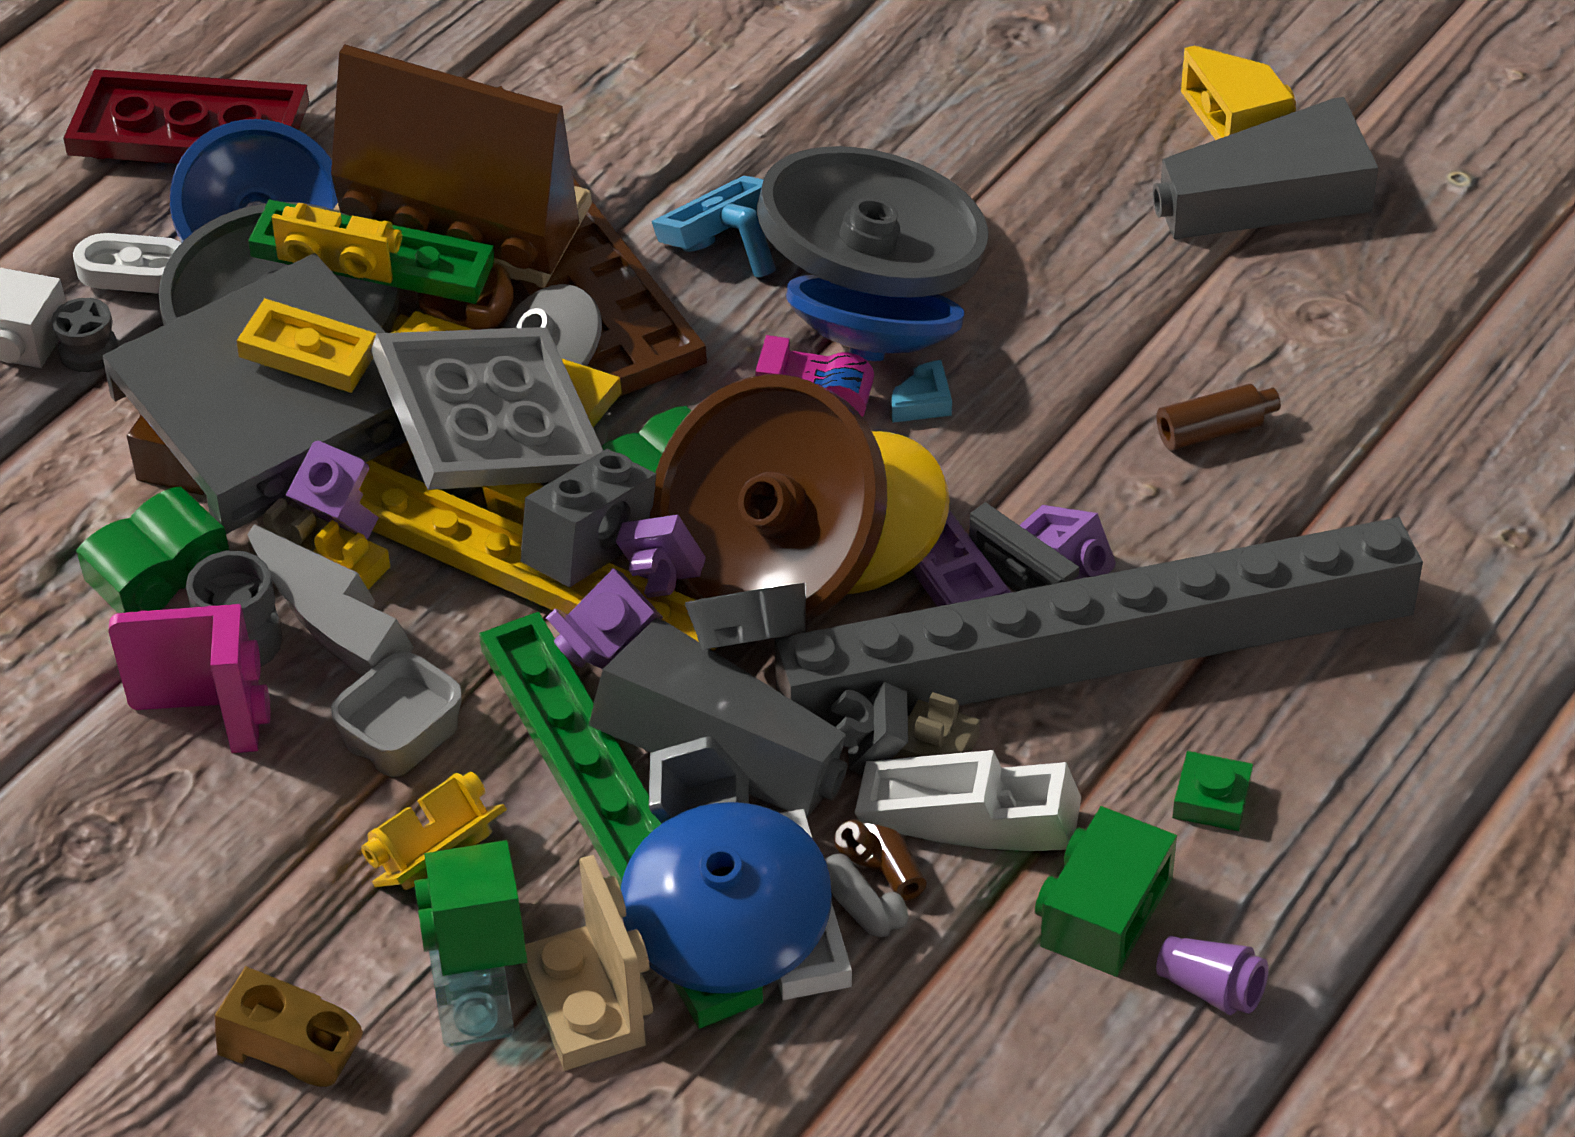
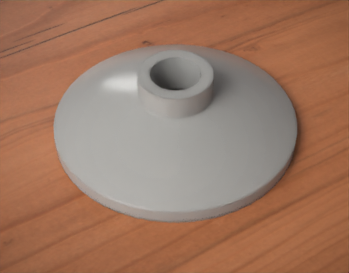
M558 284L538 290L522 301L510 314L502 329L547 327L562 359L587 366L599 344L602 320L598 305L589 294L573 285Z

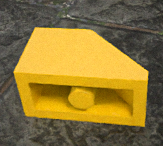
M1195 45L1184 48L1181 93L1215 140L1296 112V101L1291 88L1281 82L1269 65Z

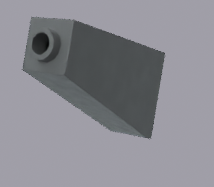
M1333 98L1162 159L1161 183H1155L1152 190L1153 205L1157 217H1165L1173 239L1372 212L1378 166L1345 98Z
M655 618L602 669L588 726L649 752H655L703 737H713L749 777L750 795L787 811L804 809L806 819L823 798L833 800L843 783L848 765L846 762L839 760L847 734L711 649L701 650L698 641L671 624Z

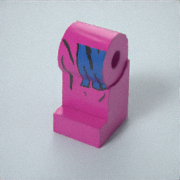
M770 335L765 337L755 371V376L783 374L816 383L842 397L862 417L865 414L875 376L872 366L859 355L839 352L831 356L790 351V338Z

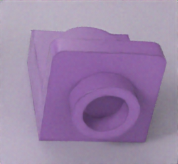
M321 441L313 442L286 496L304 509L311 511L317 518L326 522L333 520L338 523L340 528L355 535L359 532L367 540L379 518L360 504L364 494L359 491V488L369 471V465L362 459Z
M1042 505L1020 524L1022 528L1079 566V576L1074 580L1108 574L1115 567L1116 561L1098 513Z
M614 568L569 614L555 608L546 617L560 633L554 639V643L568 659L581 668L586 663H590L601 669L607 666L655 618L660 620L663 618L622 572Z

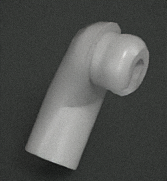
M833 854L825 859L830 875L832 895L869 935L888 937L890 930L901 929L907 924L909 919L907 907L903 898L898 893L888 892L878 897L852 861L844 854Z

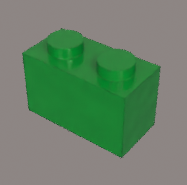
M1100 806L1087 830L1078 827L1071 836L1064 855L1065 867L1059 877L1049 876L1040 889L1034 911L1035 915L1042 917L1040 947L1117 977L1173 879L1177 835Z
M507 840L424 853L428 878L414 880L424 952L439 951L442 976L528 963L519 898Z

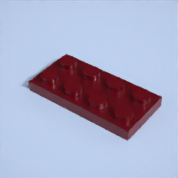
M94 69L63 137L66 153L68 156L92 157L95 159L107 158L178 164L186 150L202 135L216 127L233 121L246 119L270 120L299 130L309 105L308 89L306 84Z

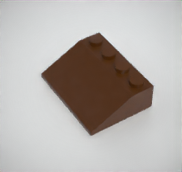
M346 44L343 45L338 59L331 176L340 212L349 216L353 215L381 222L389 221L392 225L492 245L494 258L506 261L516 268H530L551 275L580 224L563 106Z

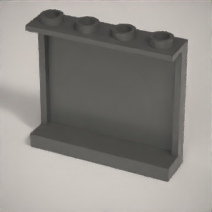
M316 253L293 264L286 265L239 290H234L187 315L180 316L172 322L133 341L126 342L103 355L111 398L115 402L124 397L131 401L207 496L209 513L225 527L226 534L263 516L279 498L285 499L287 503L292 501L286 494L313 442L321 441L365 462L407 442L374 359L353 392L350 393L240 358L238 355L236 340L264 298L374 333H386Z

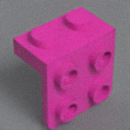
M241 604L117 613L110 618L108 633L127 703L132 709L147 710L220 705L231 753L258 751L259 724L270 723V698L267 684L259 685L258 680L261 673L259 646L257 640H249Z

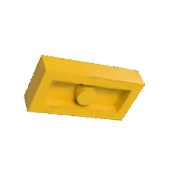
M264 298L236 341L240 358L352 393L373 360L371 348L376 333Z

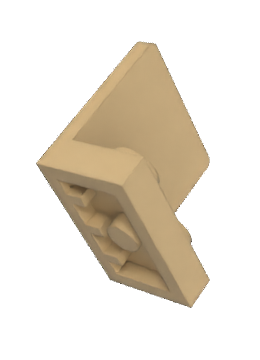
M594 855L579 859L586 926L525 944L528 963H522L564 1071L646 1046L643 1016L653 1013L650 993L641 974L650 969L643 939L637 929L626 931L621 918L626 917V907L618 881L615 876L603 878Z

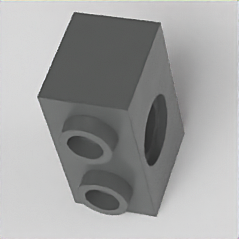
M606 449L525 497L520 561L554 580L572 587L624 554L616 543L621 525L624 522L650 519V511L654 502L656 473L632 462L623 454Z

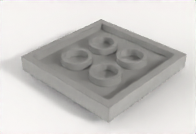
M547 327L376 333L371 354L428 490L552 482L603 451Z

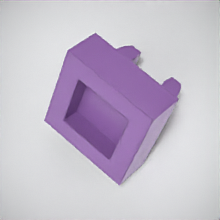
M679 515L624 522L616 539V543L630 562L629 571L632 576L639 575L648 579L644 591L647 598L671 595L678 579L700 577L706 557Z

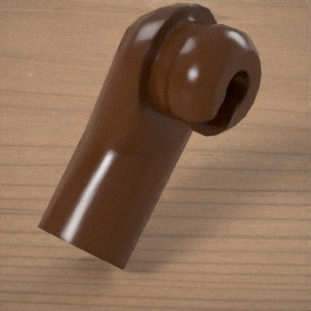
M848 820L837 828L834 836L835 848L841 854L846 855L856 867L883 873L893 892L898 893L903 900L914 899L925 890L927 882L906 841L896 830L881 825L863 823L858 820Z

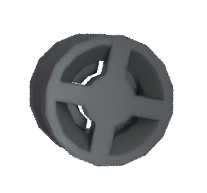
M77 298L62 304L53 313L51 323L55 336L59 339L57 348L62 364L68 369L77 372H92L104 368L103 355L118 348L116 336L111 330L113 320L109 307L101 300L94 298Z

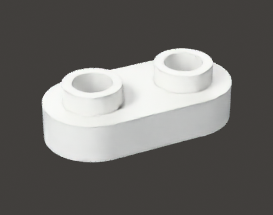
M116 233L95 234L79 242L73 251L77 276L83 284L92 288L159 294L164 268L181 242L165 237Z

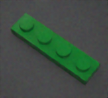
M268 200L248 240L251 257L287 265L293 264V262L280 260L277 257L272 216L273 214L282 215L286 206L295 207L296 205ZM341 214L342 222L339 228L346 229L352 216ZM392 225L393 229L402 231V242L397 253L389 252L392 271L391 283L368 278H357L349 274L332 271L333 274L476 304L495 262L494 249L492 245Z

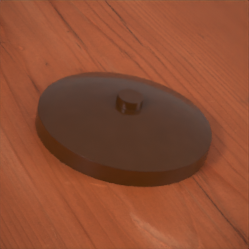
M783 374L752 376L733 382L712 393L699 403L677 427L665 447L655 472L654 502L650 511V519L679 515L706 557L700 577L676 580L674 589L676 592L695 600L756 589L806 583L805 618L806 622L837 604L853 588L868 567L876 551L882 534L887 508L885 465L876 438L859 412L842 397L816 383L795 376Z

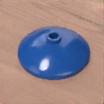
M246 119L216 127L202 135L186 150L175 169L170 188V212L176 233L181 242H183L206 223L238 209L267 204L269 199L280 202L313 204L334 210L338 202L331 176L332 159L311 137L298 129L280 122Z
M805 275L792 279L788 283L786 299L794 312L814 330L831 341L850 347L849 353L859 355L867 361L884 360L885 353L915 352L944 341L962 328L965 314L961 306L939 294L911 298L880 296L851 290L815 275Z
M724 802L703 805L684 811L665 821L654 829L635 850L626 867L621 883V892L626 907V917L622 918L626 931L634 929L639 931L647 951L649 967L660 976L677 985L708 993H735L752 990L785 976L800 965L816 947L825 931L831 911L832 892L828 866L815 841L801 826L790 818L766 807L747 803ZM721 867L733 869L731 873L725 876L711 874L713 870Z

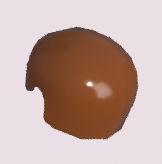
M496 263L493 264L476 304L420 292L417 295L419 309L423 314L473 330L495 329L505 319L514 299L510 275L503 266Z

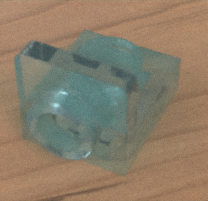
M430 951L429 955L443 1044L446 1047H455L512 1036L514 1027L505 968L497 967L442 976L439 951Z

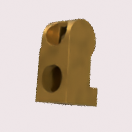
M247 966L244 967L215 1014L217 1055L241 1064L250 1056L285 1069L297 1079L318 1087H329L335 1084L363 1035L361 1025L346 1010L322 1000L319 995Z

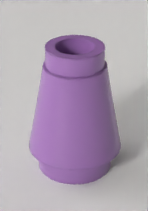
M1171 935L1164 941L1160 949L1156 971L1159 976L1169 979L1172 983L1228 1015L1234 1014L1237 1010L1249 1014L1257 1007L1264 993L1268 978V962L1264 958L1255 956L1254 949L1249 946L1188 938L1181 939Z

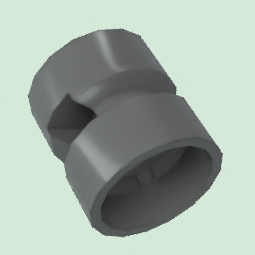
M224 551L212 554L198 562L188 574L186 583L190 608L241 604L249 640H257L261 667L270 662L281 648L282 631L275 608V594L267 564L258 556L244 551Z

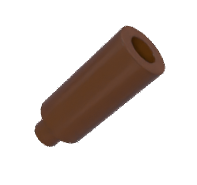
M1246 384L1161 407L1157 410V427L1168 450H1175L1262 426L1264 415L1279 411L1281 401L1277 390L1273 387L1258 391L1253 384Z

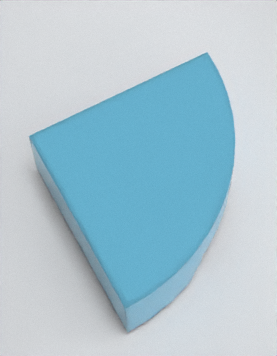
M941 360L919 365L914 369V375L905 380L901 385L896 386L893 390L892 423L952 416V398Z

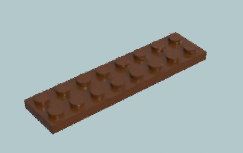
M573 177L574 186L581 187ZM592 202L545 286L549 287L558 284L576 286L589 294L598 305L602 320L601 337L587 367L620 377L622 391L620 396L706 364L707 355L704 342ZM511 279L512 286L523 301L533 293L543 289L535 283Z

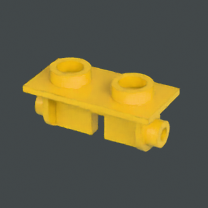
M300 202L295 207L286 206L282 215L273 214L272 224L278 259L295 263L316 253L331 271L349 274L357 278H368L391 283L392 271L389 252L397 253L402 242V231L393 229L391 222H381L352 215L346 229L339 228L342 222L341 213L307 206V204Z
M468 772L464 776L459 773L453 774L446 781L417 800L430 821L428 824L422 826L413 809L407 807L379 827L368 832V841L361 846V851L372 867L378 868L382 865L386 871L371 882L374 887L400 884L404 890L415 887L414 880L428 878L424 853L452 849L453 847L473 846L480 843L492 833L488 823L505 812L507 808L504 804L487 807L483 805L480 797L485 794V788L479 777L473 772Z

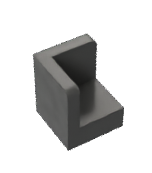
M703 737L650 753L649 809L661 824L675 815L703 805L724 802L749 804V777L713 737Z

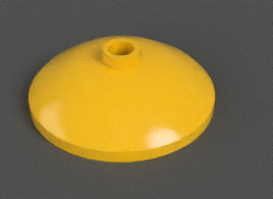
M872 431L880 448L886 471V517L879 543L868 567L847 594L879 588L909 572L931 551L946 524L950 499L947 481L941 467L926 448L903 435Z

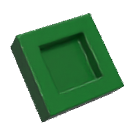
M1187 751L1174 799L1172 818L1239 831L1251 784L1253 764Z

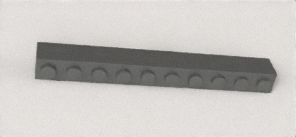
M1400 517L779 637L775 638L776 691L836 727L845 717L832 712L831 705L846 690L859 692L868 699L884 682L907 691V713L909 716L918 699L929 703V697L932 692L956 699L960 706L1414 615L1423 561Z

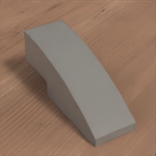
M255 524L247 535L257 556L267 564L271 579L302 625L327 651L363 676L384 658L394 653L411 652L413 650V645L397 619L373 608L375 600L357 572Z

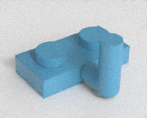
M744 175L652 220L658 242L683 248V251L686 252L697 251L713 244L716 240L714 235L728 228H736L740 231L754 276L763 277L773 273L776 267L757 216V204L763 179Z

